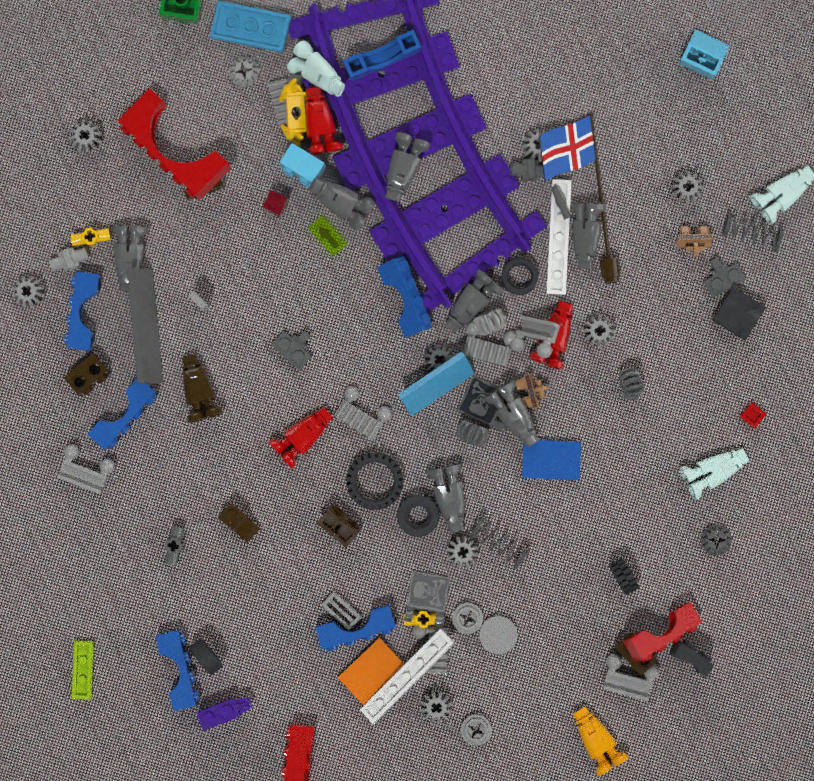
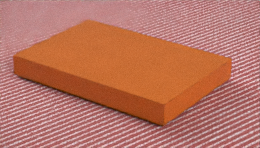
M379 637L338 676V679L365 705L405 664Z

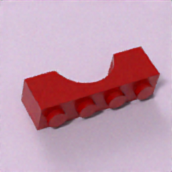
M691 602L682 604L668 613L669 625L662 636H655L643 630L623 641L634 662L639 660L645 662L653 657L652 653L655 651L659 653L668 648L666 644L671 641L675 643L683 638L682 634L686 632L690 634L698 629L697 625L702 620Z

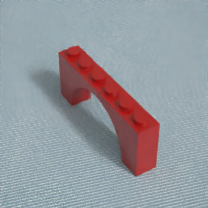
M149 88L117 120L122 125L120 129L127 136L131 134L134 137L133 142L140 149L142 147L148 150L146 154L153 161L157 159L160 162L158 166L166 174L170 171L174 175L172 179L179 186L183 184L186 187L184 191L192 199L196 196L201 200L232 167L215 150L198 161L188 163L176 162L164 157L157 147L155 131L158 119L167 105Z

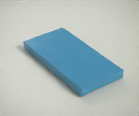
M218 0L209 37L215 40L284 53L292 16Z
M460 352L399 393L398 396L410 415L413 416L475 373L463 352Z

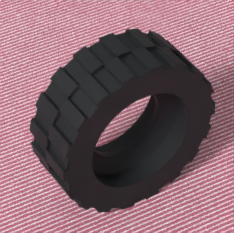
M424 495L410 496L398 508V524L410 536H426L438 524V507L433 500ZM420 506L427 511L428 518L424 524L414 525L410 522L408 515L413 507Z

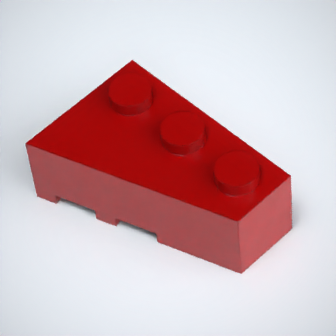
M292 723L291 728L287 727L286 739H289V746L285 747L284 758L287 759L286 766L282 768V778H284V781H309L315 726Z

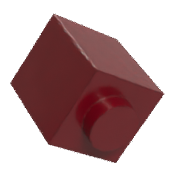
M270 190L262 208L281 218L289 200Z

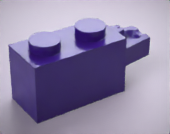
M233 697L199 710L196 714L202 730L205 731L239 718L242 713L252 708L249 697L239 699Z

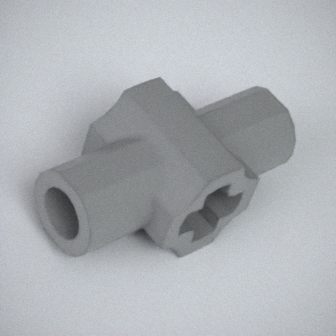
M72 247L62 250L58 253L59 257L48 261L53 272L62 268L64 271H70L79 267V262L87 260L89 257L85 247L75 251Z

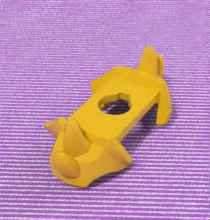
M294 78L284 85L280 94L279 102L286 101L287 127L284 124H281L280 127L287 140L292 141L296 146H301L300 140L304 138L306 132L304 100L307 98V93L303 92L301 86L297 84V79ZM294 107H298L301 111L297 120L291 114V110Z

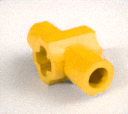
M86 228L82 233L71 234L72 246L87 244L90 247L97 246L98 242L111 240L109 228L101 230ZM90 233H92L95 236L94 238H92V242H90L87 239V237L90 236Z
M419 610L418 613H413L411 622L404 621V626L419 625L420 628H427L428 625H435L437 613H427V611ZM421 614L428 617V621H425V624L418 620Z

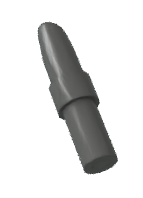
M554 184L551 190L555 203L559 207L564 220H566L571 215L567 209L564 197H562L560 190Z

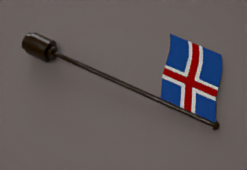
M588 112V117L574 124L555 128L542 134L539 137L544 182L556 175L577 170L594 161L600 204H604L593 123L594 113ZM604 211L601 212L606 256H603V260L599 262L601 278L604 279V284L619 282L621 275L619 259L614 258V255H610Z

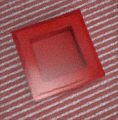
M751 402L739 418L755 429L766 416V413Z

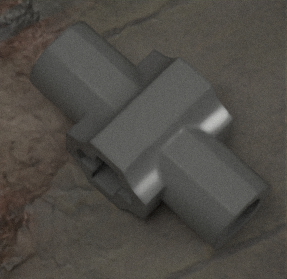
M525 159L521 163L510 164V175L521 176V180L537 181L538 177H544L543 166L538 164V160Z
M172 526L169 541L165 542V549H167L165 564L177 566L179 551H182L184 544L181 542L184 529L182 527ZM173 540L179 545V548L175 549V551H172L173 549L170 547V543H173Z

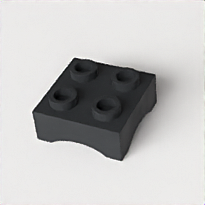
M733 287L712 321L745 341L765 311L766 306Z
M677 641L670 655L678 660L690 662L696 672L707 678L715 665L711 662L713 658L701 651L699 654L696 653V647L686 641H683V643Z

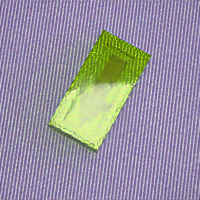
M323 216L308 228L333 257L348 245Z

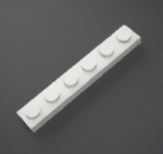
M552 179V187L556 184L562 197L565 199L570 213L572 180ZM552 190L546 294L566 295L570 218L564 220L559 207L555 203Z
M440 629L360 711L372 724H375L455 642L443 629Z

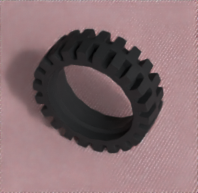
M369 453L359 457L350 466L346 478L347 490L351 498L359 506L370 510L384 509L393 504L400 496L403 488V475L400 467L392 458L380 453ZM377 462L384 464L393 475L394 485L392 491L381 500L366 499L359 493L356 487V477L359 470L369 463Z

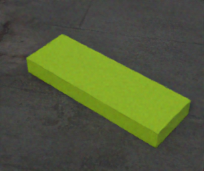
M74 641L72 699H92L94 641Z

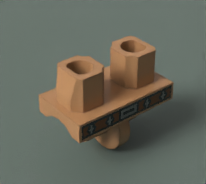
M682 226L680 227L676 246L677 248H685L686 252H692L693 257H697L698 251H705V248H711L713 234H710L708 226L698 227V234H691L690 227Z
M532 374L524 375V378L515 381L518 391L528 389L529 396L521 398L526 408H540L536 392L539 393L540 399L545 398L544 390L549 389L548 385L542 386L540 379L535 381L537 388H535Z

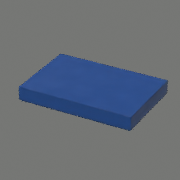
M539 440L529 447H526L523 442L522 478L580 480L581 442Z

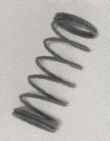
M730 213L727 215L722 237L725 238L727 236L732 218L734 217L732 240L735 238L737 230L744 220L743 243L754 222L752 246L764 225L762 248H764L767 238L774 228L772 251L777 252L779 250L784 229L780 228L776 236V227L773 226L766 236L765 223L760 226L756 233V222L754 220L746 231L745 217L741 219L736 228V216H732Z
M482 517L470 533L469 537H471L472 539L475 538L489 524L480 542V545H482L496 530H498L489 547V551L492 550L506 536L497 554V557H499L513 542H515L506 559V563H508L523 548L518 560L513 566V568L517 569L530 550H528V548L525 549V546H522L510 557L516 545V540H513L501 552L508 538V534L503 535L493 545L500 530L499 528H496L484 540L491 526V522H487L479 530V528L486 520V518Z

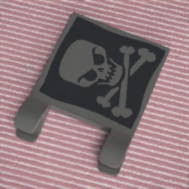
M473 376L457 411L504 432L507 427L504 423L495 420L497 408L483 399L488 393L499 389V387Z
M412 571L404 621L411 622L413 611L417 609L437 613L435 626L442 627L450 577Z

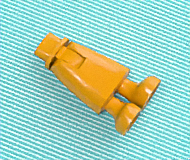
M586 706L573 713L579 734L590 758H596L598 762L595 770L597 776H601L612 769V765L603 754L604 752L608 753L614 767L629 758L627 753L618 752L614 748L617 745L616 741L604 725L593 716V713L588 711Z

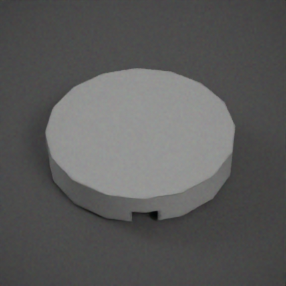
M493 616L485 620L479 632L482 646L493 654H505L510 651L516 644L518 637L517 629L513 622L503 616Z

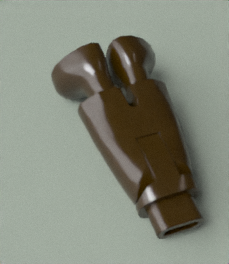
M193 354L183 357L184 394L187 406L192 405V413L187 417L188 423L205 420L201 402H204L206 418H213L223 414L222 409L216 407L212 401L216 396L201 362H198L197 355Z

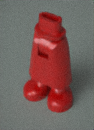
M319 87L306 89L307 138H312V145L308 148V153L319 155L324 152L331 153L344 149L341 142L333 139L332 134L337 132L330 109L324 99L325 95H322ZM321 135L324 137V146L321 143Z
M559 301L557 308H554V312L547 320L560 325L555 344H550L552 353L547 361L546 358H541L537 351L531 352L529 359L545 364L550 368L563 370L564 363L559 359V354L565 353L567 348L571 317H573L571 313L573 305ZM537 340V344L543 343V341Z
M322 407L318 412L314 411V414L308 415L283 432L285 435L284 439L280 441L271 439L268 443L279 455L290 444H293L294 447L281 456L289 467L293 469L296 466V456L299 453L304 455L314 445L325 428L329 426L327 423L333 417Z

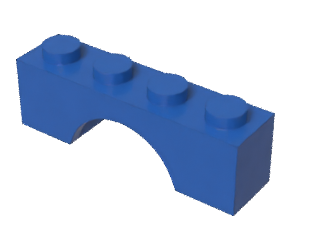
M411 30L378 49L343 60V64L351 82L421 52V45L414 30Z
M405 256L378 266L377 269L383 284L396 288L403 298L404 310L398 322L404 337L415 336L433 328Z
M76 272V276L72 277L71 287H74V292L69 298V306H72L71 314L67 316L69 332L65 333L64 344H67L68 349L92 352L94 332L84 325L81 314L84 304L90 298L99 295L101 275Z
M136 378L126 390L129 399V407L126 414L115 422L100 420L87 435L104 450H108V448L112 450L119 442L117 438L121 434L125 435L130 430V423L134 419L137 421L144 412L142 410L146 405L150 406L157 397L155 395L157 392L148 384H138Z
M390 605L371 610L368 623L359 630H344L335 621L316 626L315 629L321 649H326L329 652L338 649L337 645L343 643L345 646L356 644V640L363 638L364 641L375 638L374 634L380 632L382 635L393 633L396 625Z
M176 630L156 635L159 654L173 659L180 671L177 686L169 692L173 712L197 706V701H200L198 690H194L192 683L195 682L193 670H189L188 663H191L189 652H185L184 649L186 644L184 633Z

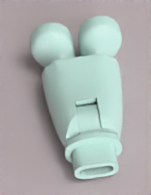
M307 41L297 43L293 51L297 57L289 61L287 70L292 74L301 72L302 77L329 94L339 97L345 87V84L341 82V77L338 76L336 71L318 52H313L311 45Z
M809 166L804 167L802 170L798 169L766 187L767 193H753L750 196V200L759 210L765 207L771 200L774 202L761 211L766 222L772 225L776 222L777 212L779 210L785 212L811 185V181L814 180V172Z
M741 448L737 451L732 450L731 452L721 453L697 462V468L691 469L687 466H682L679 470L687 483L702 476L703 479L688 485L692 497L697 500L701 498L704 488L708 487L710 490L715 488L736 473L739 468H743V464L749 462V459L744 449Z

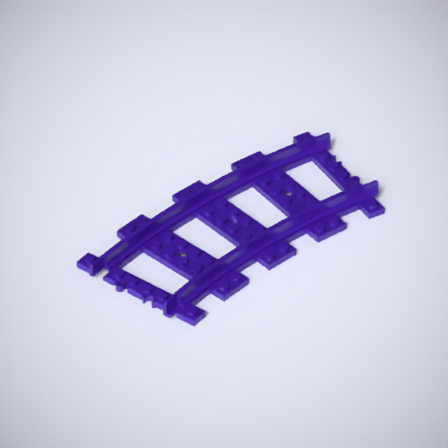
M374 0L375 3L366 1L354 5L346 3L347 8L344 12H340L337 6L333 10L321 12L319 5L314 2L309 7L308 16L291 20L289 33L291 40L310 36L314 52H318L331 65L338 76L341 77V82L345 84L344 90L339 97L321 89L322 95H325L324 99L328 104L330 112H335L350 149L333 157L336 167L346 188L354 191L367 185L385 222L369 232L387 262L406 255L428 288L427 291L420 295L427 314L441 304L448 309L452 307V303L443 292L444 289L447 288L453 296L463 289L465 282L467 286L468 281H475L471 277H476L478 269L485 273L493 266L498 267L497 258L499 256H504L508 260L509 254L518 248L523 253L528 252L532 247L529 240L544 230L547 225L537 211L523 221H520L504 197L518 189L520 185L515 177L510 175V169L501 154L484 163L471 139V136L486 130L487 127L471 94L453 101L443 77L444 73L460 68L447 31L429 37L421 9L439 5L438 0H406L404 2L403 0ZM402 14L407 32L414 30L421 45V52L351 82L345 67L339 68L329 31ZM379 71L385 72L383 78L378 76ZM308 80L304 81L306 89L317 87ZM424 81L436 110L367 141L353 105ZM397 132L411 136L412 141L414 139H421L430 143L429 150L419 155L418 158L420 159L453 145L467 174L404 211L401 210L397 202L385 198L387 182L384 176L388 175L393 150H398L399 148L395 139ZM412 147L408 148V154H410ZM443 205L448 207L447 212L441 211ZM488 207L505 234L444 278L422 245Z

